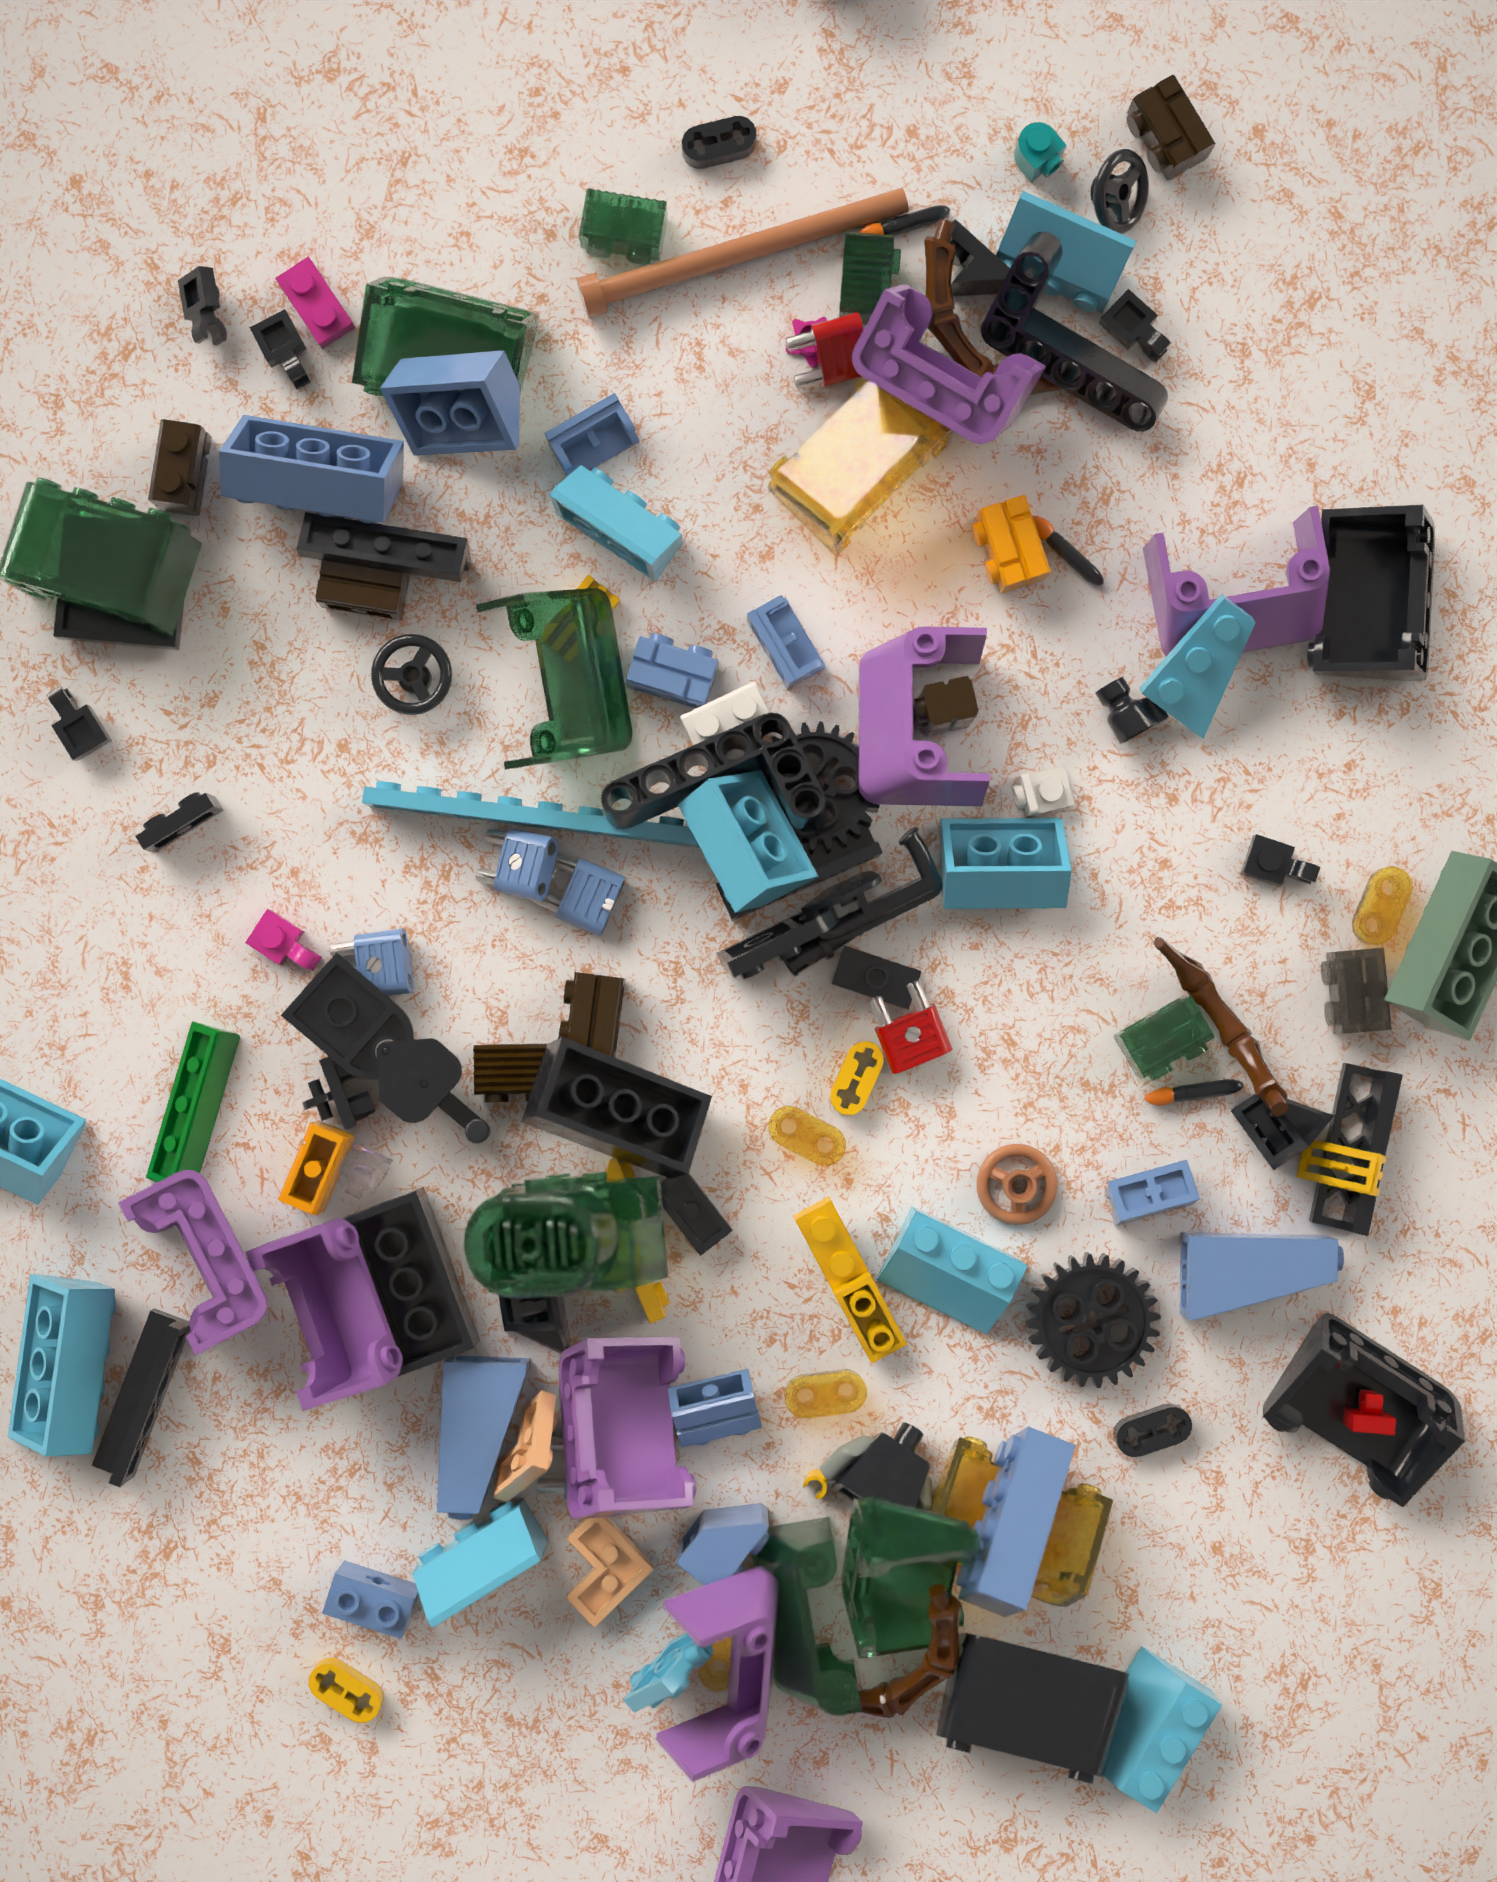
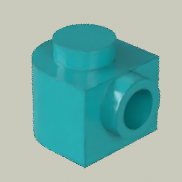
M1042 122L1031 123L1019 135L1014 151V160L1018 168L1031 183L1042 174L1045 178L1049 177L1063 164L1064 160L1062 157L1067 145L1048 124Z

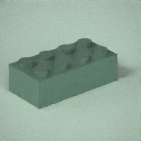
M1451 851L1429 902L1424 908L1415 933L1407 946L1396 975L1391 981L1384 1001L1432 1030L1470 1041L1497 982V862L1490 858Z

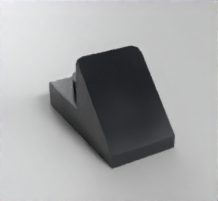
M955 219L952 223L956 226L950 240V244L955 245L956 251L953 265L957 267L963 266L965 269L952 282L953 296L997 294L1010 268Z

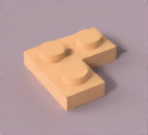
M542 1390L522 1407L518 1442L497 1462L493 1498L504 1502L510 1501L550 1468L553 1459V1451L550 1449L551 1436L558 1418L557 1413L554 1412L556 1395Z
M608 1517L584 1519L567 1536V1540L593 1568L567 1593L566 1599L594 1628L654 1570V1564Z

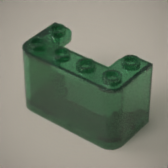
M37 477L35 483L26 482L0 560V580L32 597L46 600V598L52 600L59 598L119 615L127 621L146 622L151 625L152 630L173 636L202 546L200 541L189 534L190 528L172 521L174 516L160 509L149 507L147 513L135 510L136 506L128 501L111 497L110 503L98 500L99 496L78 487H74L72 493L61 490L62 486L41 477Z

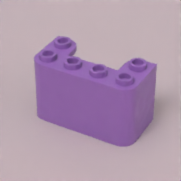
M907 284L885 289L854 347L852 362L856 372L883 390L977 444L988 443L1010 428L1017 419L1046 366L1021 353L1012 354L1000 363L994 374L986 372L983 377H980L921 342L933 316L932 305L924 294Z

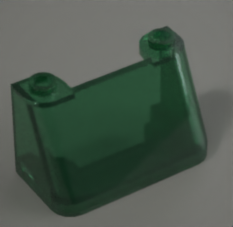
M390 276L381 277L367 283L365 287L352 383L364 386L363 391L368 394L384 396L380 387L400 359L504 350L520 385L521 394L537 333L539 315L526 309L408 279Z
M874 1496L854 1498L841 1584L844 1604L859 1659L927 1649L929 1647L931 1639V1623L928 1614L931 1602L928 1593L929 1588L934 1584H942L948 1596H953L952 1588L958 1561L962 1566L973 1565L975 1556L980 1554L981 1547L978 1532L975 1528L970 1529L967 1521ZM962 1606L959 1618V1627L964 1625V1613Z
M829 1517L771 1526L766 1531L770 1534L769 1539L756 1555L752 1554L754 1567H765L779 1581L772 1674L775 1686L781 1692L831 1715L841 1716L862 1712L853 1659L845 1661L839 1659L833 1653L830 1642L816 1644L807 1589L827 1585L834 1578L837 1571Z

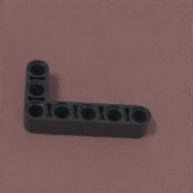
M1048 232L1033 234L1014 260L982 323L981 336L990 347L1007 357L1012 354L1021 353L1045 365L1046 368L1041 377L1129 429L1137 432L1150 430L1155 425L1167 403L1168 392L1165 386L1158 380L1035 309L1061 259L1063 251L1060 241L1053 234ZM1034 256L1038 257L1042 262L1035 259Z
M772 712L760 715L607 784L601 793V803L609 823L616 828L627 829L678 807L680 802L708 779L765 769L791 823L796 829L803 832L816 831L823 825L826 819L824 792L789 722L779 713ZM774 732L782 735V738L774 743L763 740V737L768 733ZM733 749H740L745 752L739 759L733 760L725 757L726 753ZM699 765L707 768V771L701 776L695 777L687 774L689 769ZM787 767H795L800 771L798 775L792 778H786L779 774L781 770ZM659 782L670 785L663 793L657 794L649 791L654 784ZM620 799L632 801L625 810L619 811L612 808L613 804ZM804 802H812L818 806L814 812L808 814L797 810V807Z

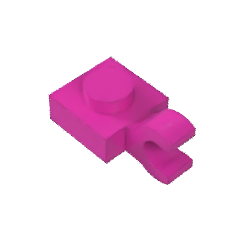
M270 909L265 911L245 942L282 966L289 957L303 968L313 971L322 958L311 949L299 943L305 931Z

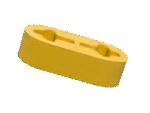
M861 1041L852 1045L848 1050L829 1095L832 1106L839 1113L853 1115L861 1111L865 1106L884 1062L883 1053L876 1044ZM867 1047L873 1050L871 1057L876 1060L874 1067L866 1066L861 1077L854 1075L859 1064L856 1059H853L856 1051L863 1053ZM853 1078L859 1081L854 1094L860 1098L857 1104L850 1103L847 1108L840 1106L842 1099L837 1096V1092L839 1089L847 1090Z
M334 1657L319 1661L308 1679L310 1691L317 1699L357 1723H367L373 1720L380 1711L384 1701L382 1689L376 1682L342 1660ZM331 1670L336 1674L334 1678L335 1683H332L327 1688L321 1684L324 1679L321 1674L326 1675ZM365 1692L371 1696L369 1700L371 1706L366 1705L362 1710L356 1706L358 1703L357 1697H361Z

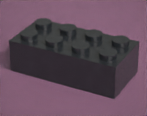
M561 1037L546 1046L521 1122L673 1179L689 1174L712 1096Z
M424 1187L342 1218L354 1226L358 1233L359 1245L396 1346L401 1351L402 1365L397 1377L475 1348L480 1338Z

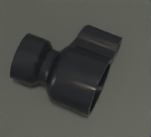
M1124 676L1112 681L1095 693L1102 706H1106L1110 710L1107 721L1120 744L1129 741L1169 718L1167 712L1150 699H1132L1129 695L1130 687Z

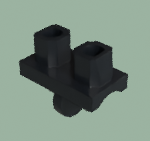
M330 1057L319 1060L330 1092L324 1093L320 1079L309 1082L308 1086L313 1098L302 1102L304 1110L317 1107L320 1118L324 1121L333 1117L328 1102L334 1100L344 1129L348 1130L356 1127L357 1121L366 1118L376 1111L369 1091L347 1098L342 1083L358 1077L346 1072Z

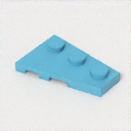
M1221 594L1139 687L1141 694L1204 739L1256 623L1254 618Z

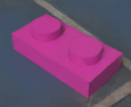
M309 256L275 278L322 350L356 328Z

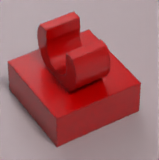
M1360 1389L1358 1396L1359 1408L1344 1407L1343 1424L1353 1432L1395 1435L1396 1418L1382 1410V1394H1377L1378 1391Z

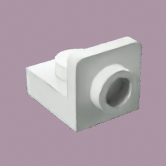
M1065 766L1033 774H1022L1016 778L1017 786L1012 787L1017 810L1023 809L1026 818L1075 805Z

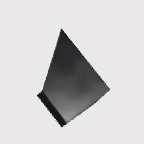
M1254 1094L1230 1110L1273 1170L1307 1149L1335 1115L1286 1098L1287 1112L1281 1116H1276L1272 1114L1270 1108L1262 1102L1257 1094Z
M561 1280L498 1291L504 1332L514 1331L560 1354L572 1346Z

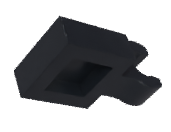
M198 266L177 280L184 320L192 321L191 334L195 343L200 344L208 338V330L212 336L213 345L218 346L227 339V331L224 324L214 314V311L220 308L219 289L215 282L213 268Z
M1129 289L1100 318L1099 324L1126 349L1129 350L1138 342L1145 355L1155 363L1168 351L1166 348L1171 344L1166 336L1152 326L1156 322L1158 315Z
M286 309L249 327L271 368L282 363L296 389L311 382L297 357V354L307 350Z
M59 686L46 694L61 717V720L51 726L73 761H79L112 741L92 707L86 704L78 709L73 695L67 688L63 689L62 686Z
M1255 834L1252 837L1240 874L1279 887L1283 885L1285 876L1306 884L1315 883L1321 867L1305 861L1291 859L1295 849L1294 846Z

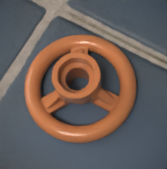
M1009 1144L996 1149L983 1161L977 1175L976 1187L979 1200L989 1215L1005 1224L1026 1225L1037 1221L1049 1211L1057 1195L1058 1180L1052 1163L1041 1151L1024 1144ZM1012 1156L1026 1157L1036 1163L1035 1166L1027 1171L1016 1169L1009 1173L996 1166L1003 1159ZM1044 1176L1046 1187L1043 1198L1036 1207L1025 1212V1203L1030 1201L1036 1194V1180ZM989 1177L1003 1184V1191L1011 1200L1012 1213L1000 1208L992 1199L989 1191ZM1016 1178H1022L1025 1182V1187L1021 1192H1013L1011 1184Z

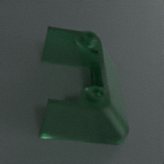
M599 588L531 592L476 604L477 613L507 610L509 626L513 634L521 641L536 642L549 721L536 724L530 733L532 757L504 761L505 770L622 751L628 748L632 741V724L612 606L607 594Z

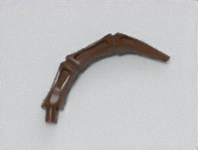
M941 219L935 236L926 237L924 240L926 257L925 296L929 299L933 310L928 330L936 337L956 363L980 377H983L986 372L994 374L1000 364H992V360L975 349L964 334L958 315L954 314L955 303L951 280L956 251L955 245L950 244V240L956 225L948 220ZM1040 376L1030 395L1062 389Z
M1156 937L1153 943L1154 946L1173 966L1182 990L1187 991L1190 1000L1200 1005L1210 1016L1219 1030L1222 1044L1229 1048L1228 1053L1237 1059L1247 1072L1253 1083L1254 1092L1270 1108L1272 1114L1276 1116L1285 1114L1288 1110L1285 1102L1287 1093L1269 1070L1262 1057L1259 1042L1250 1036L1252 1035L1251 1030L1240 1021L1221 999L1209 972L1204 970L1202 963L1179 952L1163 938Z
M934 1584L929 1588L928 1593L931 1598L928 1608L931 1623L930 1644L919 1666L908 1675L894 1677L890 1680L889 1684L882 1682L871 1689L859 1691L807 1689L805 1700L885 1718H892L896 1713L904 1715L922 1695L953 1676L955 1667L960 1660L959 1618L961 1602L955 1596H948L942 1584Z

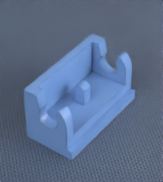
M616 393L611 394L544 433L550 449L566 476L571 474L580 465L590 471L640 442L635 433L636 429Z
M780 595L747 613L748 624L787 690L826 668L824 661L820 658L786 597Z
M1187 1160L1108 1181V1187L1105 1190L1106 1197L1110 1199L1113 1207L1112 1218L1115 1226L1190 1206L1200 1200Z

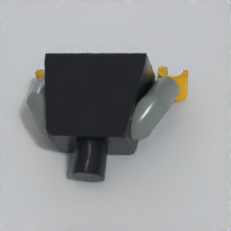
M903 1422L894 1439L882 1432L873 1437L862 1435L840 1446L820 1466V1470L810 1471L803 1482V1487H806L811 1480H818L823 1488L816 1493L814 1498L821 1499L827 1492L829 1480L835 1481L831 1486L832 1489L892 1528L888 1534L890 1549L897 1539L904 1538L907 1541L903 1546V1554H911L914 1549L912 1535L919 1533L933 1509L932 1480L928 1475L930 1464L914 1453L924 1434L915 1426Z

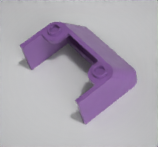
M1318 505L1309 507L1293 521L1298 552L1287 564L1288 586L1227 596L1228 599L1251 615L1256 622L1242 653L1306 642L1316 636L1322 629L1330 567ZM1157 533L1144 546L1143 553L1161 650L1167 656L1216 599L1209 600L1206 582L1196 572L1179 571L1171 573L1164 533Z
M918 627L867 651L862 656L859 665L858 786L861 795L868 802L879 805L982 807L990 782V773H948L946 754L938 744L931 741H913V668H928L938 663L980 664L987 637V628Z
M763 1566L753 1567L664 1601V1609L700 1648L732 1636L727 1704L657 1733L656 1736L657 1742L692 1782L754 1757L763 1745L772 1686L779 1598V1581Z

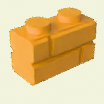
M1026 495L981 508L975 517L977 522L972 523V531L978 547L985 545L989 561H986L984 565L990 584H998L1000 593H1006L1047 579L1051 570Z
M322 1121L310 1122L303 1138L306 1143L300 1145L278 1200L315 1216L325 1212L356 1136Z

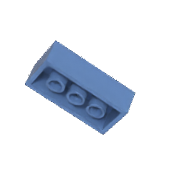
M243 415L219 450L221 496L234 498L241 503L259 502L276 505L283 510L301 509L314 511L325 517L338 515L356 518L363 523H384L403 486L404 441Z
M1029 1426L1017 1434H1013L1007 1439V1442L1002 1441L994 1459V1464L999 1466L995 1480H990L986 1485L982 1497V1504L986 1505L982 1521L977 1520L974 1524L969 1539V1544L973 1545L974 1548L969 1562H963L957 1576L956 1585L961 1587L958 1599L1003 1617L1027 1610L1076 1445Z

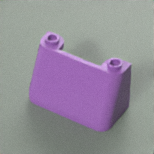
M191 1170L177 1172L118 1202L127 1221L135 1220L137 1225L146 1232L158 1233L176 1225L213 1298L196 1306L189 1321L191 1333L186 1336L195 1356L255 1325L262 1319L267 1309L265 1293L208 1181L203 1175Z
M336 1218L288 1234L246 1251L253 1271L259 1269L270 1271L274 1275L269 1278L272 1286L282 1282L285 1283L312 1359L301 1364L303 1373L309 1371L307 1385L296 1391L303 1411L383 1386L399 1375L402 1365V1354L392 1336L359 1245L358 1233L348 1221Z
M679 1337L587 1338L562 1352L559 1360V1389L567 1505L573 1519L677 1510L694 1506L693 1499L696 1494L695 1478L692 1474H689L685 1466H676L673 1419L668 1393L670 1383L675 1382L685 1368V1354L680 1348Z
M741 1787L733 1805L714 1882H828L835 1853L850 1855L854 1852L861 1840L863 1821L849 1810L762 1787Z

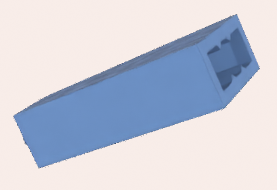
M1181 1232L1180 1314L1188 1320H1198L1337 1282L1338 1271H1341L1344 1265L1343 1249L1341 1246H1338V1239L1327 1235Z
M455 1355L443 1361L437 1512L448 1513V1518L457 1520L470 1519L473 1514H479L489 1490L530 1368V1358Z

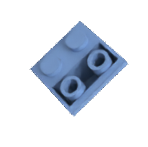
M762 1503L704 1510L679 1541L676 1564L704 1586L743 1572L744 1568L740 1564L750 1552L756 1555L769 1539L770 1534L766 1532L769 1528L768 1508Z

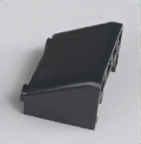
M1424 505L1322 509L1321 524L1330 573L1322 635H1317L1315 643H1309L1308 666L1313 667V672L1316 675L1426 681L1429 664L1435 554V526L1429 512Z
M1330 1313L1322 1314L1312 1326L1263 1404V1418L1275 1430L1294 1433L1301 1425L1309 1428L1366 1465L1367 1475L1370 1480L1369 1485L1373 1492L1383 1499L1392 1500L1402 1508L1465 1442L1461 1405L1456 1396L1447 1387ZM1360 1389L1378 1391L1377 1394L1383 1395L1382 1410L1396 1418L1395 1435L1353 1432L1343 1424L1344 1407L1359 1408L1358 1396Z
M959 1633L960 1660L955 1667L953 1676L946 1681L936 1736L947 1738L946 1747L971 1753V1747L975 1745L1069 1769L1068 1778L1093 1784L1094 1775L1103 1777L1126 1697L1130 1674L984 1636Z

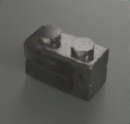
M1384 948L1327 952V961H1322L1321 979L1324 985H1329L1330 1001L1325 1003L1324 1014L1327 1025L1333 1026V1033L1347 1034L1392 1030L1390 1006L1388 1002L1384 1001L1388 992Z

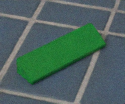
M191 1022L147 1171V1179L159 1182L184 1170L196 1171L200 1174L240 1040L238 1034L202 1023Z

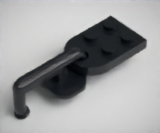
M913 827L909 829L899 839L898 843L901 846L904 845L909 851L920 874L919 878L867 902L863 892L880 884L882 878L880 874L872 871L854 875L824 890L801 907L802 912L717 952L716 954L722 967L734 978L741 975L742 979H746L765 969L763 963L775 957H778L779 961H783L797 955L802 951L800 945L816 937L826 940H850L937 897L942 891V879L925 842L918 834V828ZM856 901L859 909L841 918L838 917L833 905L840 903L841 907H844Z
M335 953L281 1014L283 1018L346 1072L362 1079H378L380 1101L401 1120L408 1123L421 1122L438 1106L465 1129L466 1138L470 1142L479 1144L490 1136V1126L450 1092L457 1085L462 1075V1066L457 1056L436 1039H415L414 1028L406 1012L339 953ZM386 1039L393 1040V1041L383 1042V1043L379 1044L380 1042H382L383 1040H386Z

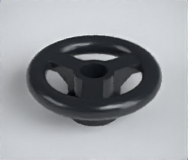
M1120 149L1108 156L1094 178L1090 190L1091 201L1094 204L1095 214L1100 225L1120 234L1128 232L1138 223L1148 199L1149 178L1147 168L1142 158L1135 151ZM1127 162L1130 164L1128 170L1123 174H1111L1119 163ZM1137 182L1135 202L1131 211H1129L1131 188ZM1107 208L1112 209L1117 216L1118 222L1110 217Z
M418 634L401 635L385 643L377 652L371 668L372 686L379 700L389 709L405 715L423 714L437 707L448 694L452 683L451 662L445 650L434 640ZM407 646L420 647L413 660L405 663L401 668L384 667L388 658L398 649ZM431 655L435 657L440 668L439 684L432 695L428 691L432 682V675L426 667V663ZM413 669L419 670V678L414 682H408L406 679L407 673ZM384 681H397L407 693L416 695L420 702L407 703L396 699L387 690Z

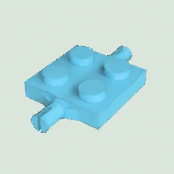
M687 1633L671 1640L651 1664L645 1665L640 1671L634 1672V1675H631L630 1683L633 1688L623 1701L633 1712H636L649 1705L654 1709L667 1697H670L672 1700L677 1698L690 1684L691 1681L687 1676L694 1667L696 1669L700 1668L713 1655V1644L700 1648Z

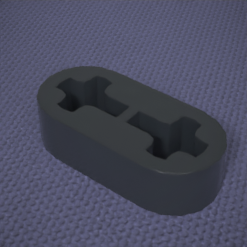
M733 116L689 128L683 135L682 156L689 166L696 169H705L744 159L750 156L756 147V128L752 121L743 116ZM740 130L741 135L746 136L743 145H737L736 140L732 139L733 131ZM701 140L702 144L706 146L705 154L698 155L697 150L693 149L694 141Z
M1172 1403L1163 1404L1118 1421L1114 1427L1113 1438L1117 1447L1125 1455L1141 1457L1185 1441L1191 1434L1192 1421L1188 1413L1178 1405ZM1172 1414L1176 1419L1182 1420V1422L1176 1425L1177 1432L1173 1434L1167 1428L1155 1429V1427L1167 1423L1166 1416ZM1130 1427H1134L1137 1432L1147 1430L1150 1432L1138 1437L1137 1446L1133 1447L1128 1441L1123 1442V1438L1128 1436L1127 1429Z

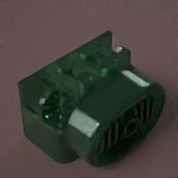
M607 1171L582 1173V1176H570V1173L545 1175L544 1178H532L524 1180V1183H514L512 1187L503 1189L498 1195L482 1202L470 1216L464 1234V1251L468 1266L476 1280L489 1293L510 1298L559 1297L580 1291L629 1289L668 1277L660 1176L607 1179Z

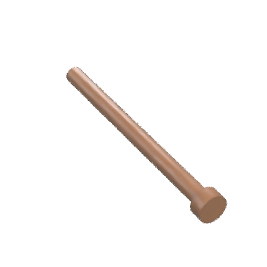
M899 188L599 280L596 272L576 278L581 299L588 319L608 313L606 304L908 212V201L903 188Z

